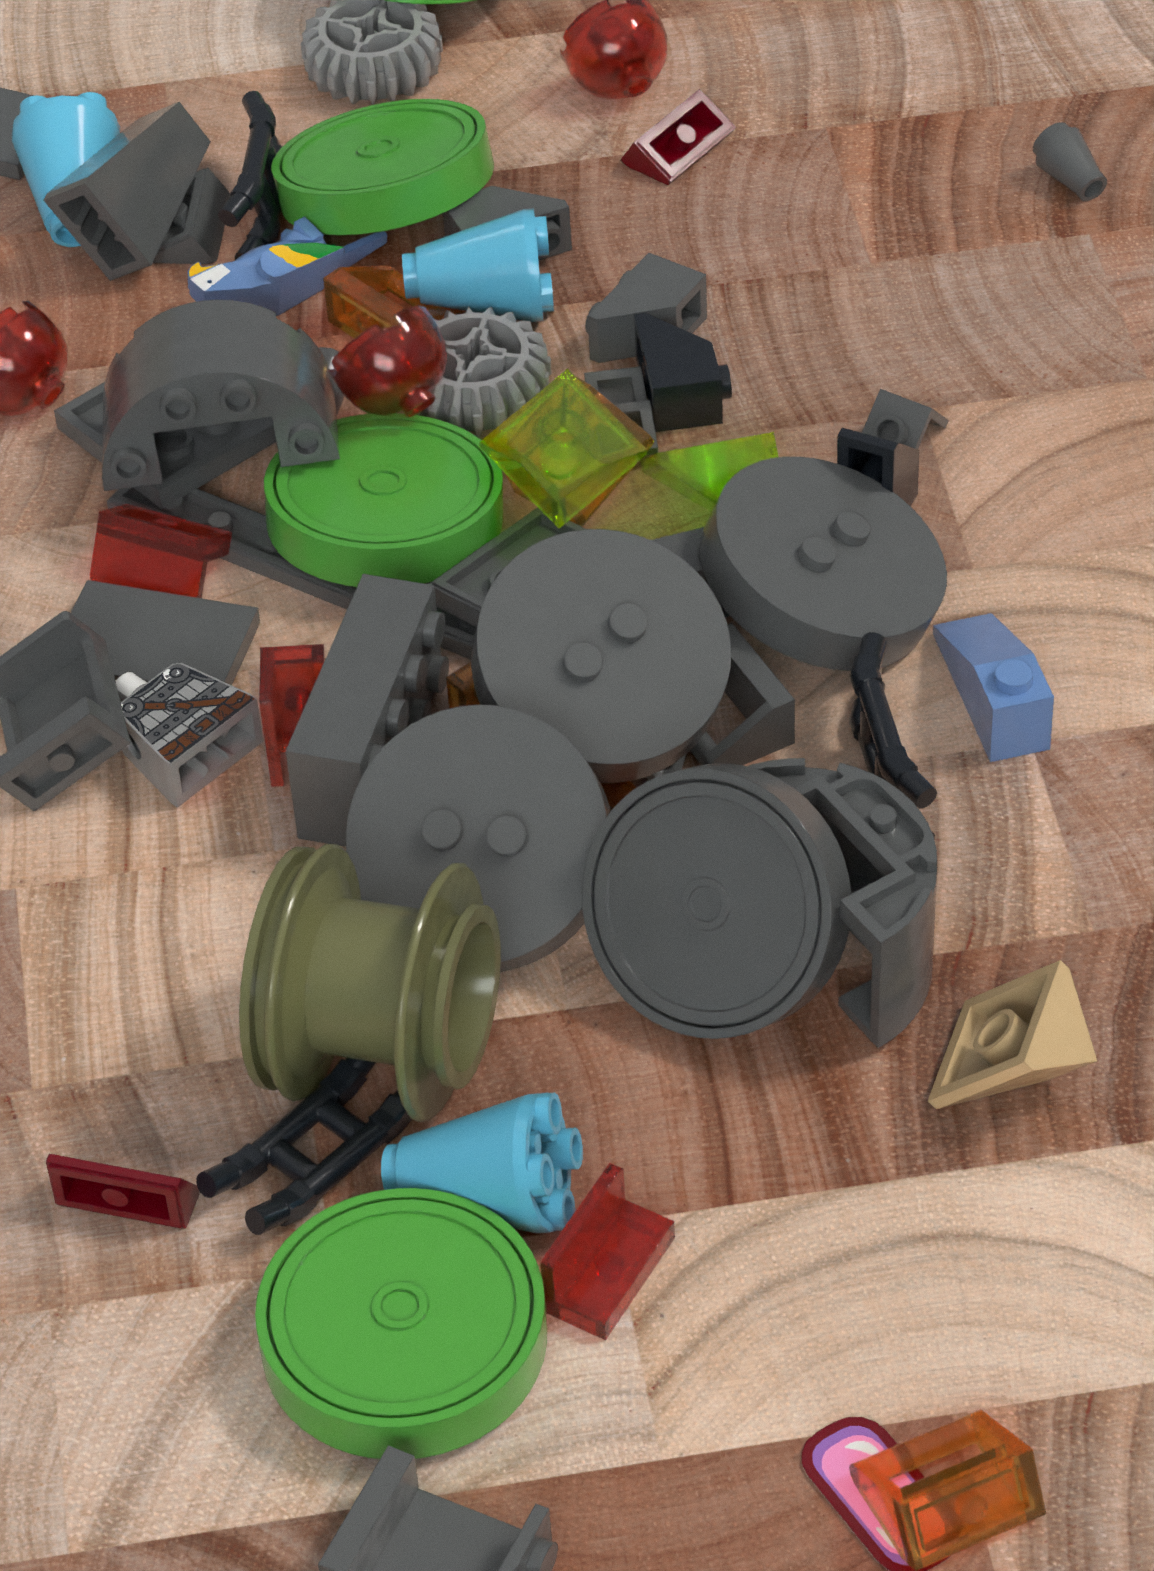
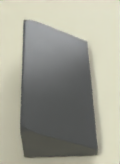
M203 168L195 172L193 180L153 263L195 264L200 262V264H211L217 261L225 224L219 219L218 213L231 195L209 168Z

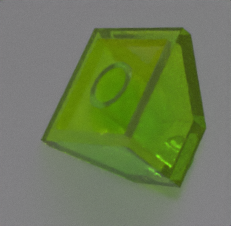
M568 368L479 442V447L558 529L647 455V449Z
M774 432L659 452L640 460L643 473L712 512L724 486L737 472L753 463L777 458L778 451Z

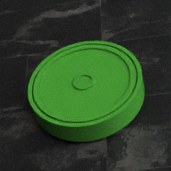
M409 99L355 109L331 117L304 130L289 140L277 152L271 165V171L283 216L289 223L294 225V221L305 216L322 234L358 235L405 227L455 208L470 199L487 184L494 171V160L485 120L477 110L468 105L449 100Z
M373 413L337 419L340 459L281 467L279 453L277 452L266 469L264 477L266 527L272 545L285 560L296 568L332 583L357 587L362 574L423 584L432 582L499 535L503 525V475L496 455L488 445L472 433L435 418L403 413Z
M396 1188L365 1193L343 1200L311 1217L297 1228L274 1254L261 1280L256 1300V1330L264 1373L271 1392L280 1407L292 1421L315 1439L349 1454L373 1459H381L388 1446L414 1455L415 1459L431 1457L461 1448L491 1432L510 1417L531 1391L539 1376L547 1347V1318L543 1279L536 1259L524 1239L509 1223L485 1206L452 1193L431 1189Z

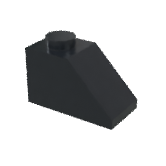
M647 313L634 314L637 365L641 366L646 397L647 400H650L655 432L722 424V400L731 399L732 397L731 378L728 365H718L712 342Z
M841 428L837 435V464L856 470L882 484V487L894 492L911 506L918 495L919 450L890 440Z

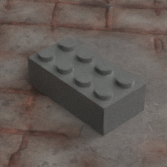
M362 574L286 749L298 839L338 844L339 846L346 847V827L350 804L356 787L368 765L383 746L395 735L416 721L431 715V701L434 694L443 693L449 675V659L446 656H441L440 646L445 631V615L443 612H437L435 585Z

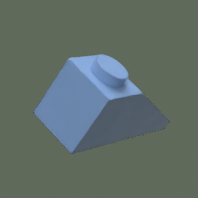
M992 613L933 625L934 638L989 761L994 762L1050 750L1054 696L1034 653Z

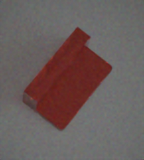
M123 504L99 511L90 579L91 581L202 598L207 564L209 561L229 555L232 532L130 504Z
M324 644L260 647L259 704L271 787L284 786L285 752L325 662Z
M612 1163L608 1164L547 1251L540 1264L546 1314L603 1340L608 1338L675 1239V1224L673 1220L625 1200L623 1168Z

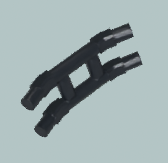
M249 91L242 99V104L250 119V134L242 173L238 177L237 185L230 192V198L218 213L219 219L229 227L237 226L248 210L254 208L258 215L254 220L253 228L246 236V241L235 254V260L253 248L275 243L280 232L279 217L281 206L271 165L277 152L283 146H281L278 138L274 135L276 117L271 107L265 103L263 96L258 91Z
M869 632L862 637L859 653L854 658L850 674L854 692L858 696L852 705L849 718L854 738L859 741L868 772L895 786L916 807L923 809L935 800L937 790L918 772V766L908 757L905 747L902 746L884 692L885 683L881 677L882 661L887 642L881 634Z
M352 1058L341 1059L331 1073L320 1081V1086L257 1140L252 1144H245L236 1153L223 1158L222 1163L200 1172L196 1178L197 1187L204 1197L212 1198L229 1189L238 1190L254 1182L268 1170L267 1166L269 1164L277 1168L293 1180V1182L285 1189L272 1194L269 1200L250 1208L245 1214V1222L248 1229L256 1235H261L277 1226L292 1224L307 1215L317 1206L316 1202L381 1145L384 1143L389 1144L406 1128L412 1119L401 1104L398 1089L394 1094L390 1093L381 1106L368 1117L369 1121L367 1123L343 1107L366 1082V1075L377 1062ZM318 1122L344 1141L319 1164L292 1146Z

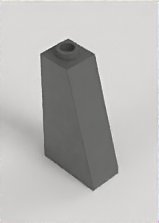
M180 102L174 103L138 118L46 194L44 202L105 276L112 281L152 265L211 141Z

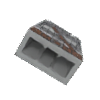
M184 663L171 664L148 682L133 672L124 673L116 680L131 742L122 749V752L165 798L177 808L263 742L257 698Z

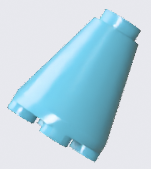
M86 92L78 96L61 95L51 98L37 95L30 96L20 103V114L13 122L12 143L43 223L50 233L52 240L65 247H78L81 245L44 202V198L50 190L120 134V125L115 114L107 108L105 97L95 92Z
M534 208L522 209L415 247L416 253L402 254L406 299L420 298L421 304L467 311L469 306L474 313H483L489 307H492L495 315L501 316L507 312H513L516 320L530 322L544 321L543 312L554 311L551 273L540 274L538 256L549 255L546 216L535 217Z
M556 1093L527 1094L404 1136L398 1144H388L383 1151L381 1160L382 1183L384 1190L396 1188L431 1189L470 1199L499 1215L514 1229L533 1233L571 1230L576 1217L574 1196L570 1190L571 1170L579 1169L582 1165V1139L576 1127L566 1128L562 1116L561 1102Z

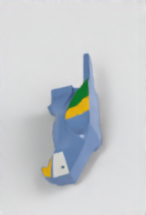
M304 216L294 221L292 230L286 228L281 233L279 242L253 248L232 262L202 267L200 262L193 264L188 270L187 283L189 294L196 302L205 300L247 302L274 311L276 316H279L342 279L344 270L387 243V233L385 231L376 232L345 246L329 245L325 243L323 234Z

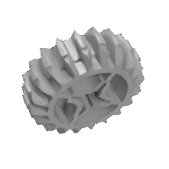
M331 0L330 7L317 8L315 17L306 20V30L302 33L303 41L301 42L305 70L308 72L309 80L316 82L318 91H330L332 98L335 100L349 97L352 104H356L360 100H370L372 105H374L379 99L387 98L391 102L395 101L396 95L399 94L413 96L415 87L428 86L429 77L438 74V65L441 61V52H443L439 24L436 22L435 14L427 11L426 4L398 3L384 0Z
M469 306L466 313L455 315L446 310L444 319L439 321L426 318L424 329L410 330L409 341L400 346L398 368L396 369L397 386L400 387L401 399L405 403L406 410L412 411L415 415L451 423L466 431H474L478 438H480L484 430L493 429L502 434L507 423L522 426L526 414H537L540 402L547 399V391L550 387L549 376L552 374L551 358L547 354L542 334L533 331L530 321L517 322L513 312H507L501 316L495 315L492 307H489L483 313H474Z

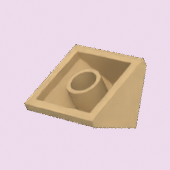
M1059 960L965 1000L928 1102L936 1109L1049 1081L1097 1062L1070 969Z

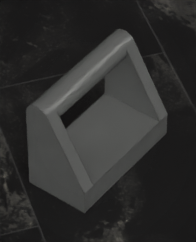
M732 623L727 625L731 642V668L724 692L746 720L718 745L705 732L698 743L690 750L700 765L714 763L745 765L795 743V699Z

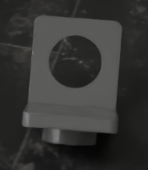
M880 389L862 433L897 442L918 450L929 423L946 429L949 420L928 406Z

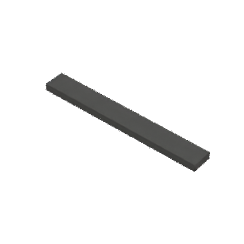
M134 487L118 489L107 500L109 514L346 610L357 588L319 579L296 568L285 560L272 545L267 532L266 515L195 488L191 490L187 495L178 498L163 509L155 505ZM437 607V612H443L445 615V631L440 648L471 660L472 642L476 627Z

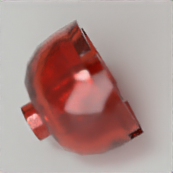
M608 0L601 1L581 13L566 29L562 38L567 46L564 51L560 49V56L570 74L585 91L603 99L636 97L646 92L659 76L667 61V33L658 13L648 0H626L627 3L618 4L611 7Z
M29 300L22 301L26 310L19 314L11 307L0 312V415L7 417L29 413L38 406L41 409L48 408L60 397L65 387L61 380L67 369L68 347L63 333L51 318Z
M414 306L393 314L399 325L381 330L376 323L349 342L333 358L331 363L335 369H328L329 374L342 394L353 406L367 414L389 416L403 411L405 416L409 418L419 414L436 400L432 390L444 378L448 364L446 342L438 325L426 307Z

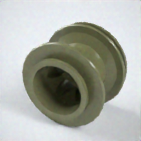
M325 844L317 850L312 847L299 846L286 852L273 869L258 902L249 932L243 963L239 1003L240 1043L243 1061L253 1083L265 1090H279L283 1097L291 1101L305 1099L318 1088L320 1081L327 1075L334 1056L395 1066L396 1083L401 1104L409 1117L417 1122H425L436 1116L449 1100L453 1090L464 1088L476 1073L489 1039L497 1003L501 966L499 926L493 909L483 904L480 885L472 869L465 863H452L438 874L429 887L419 909L361 900L355 866L346 850L338 844Z

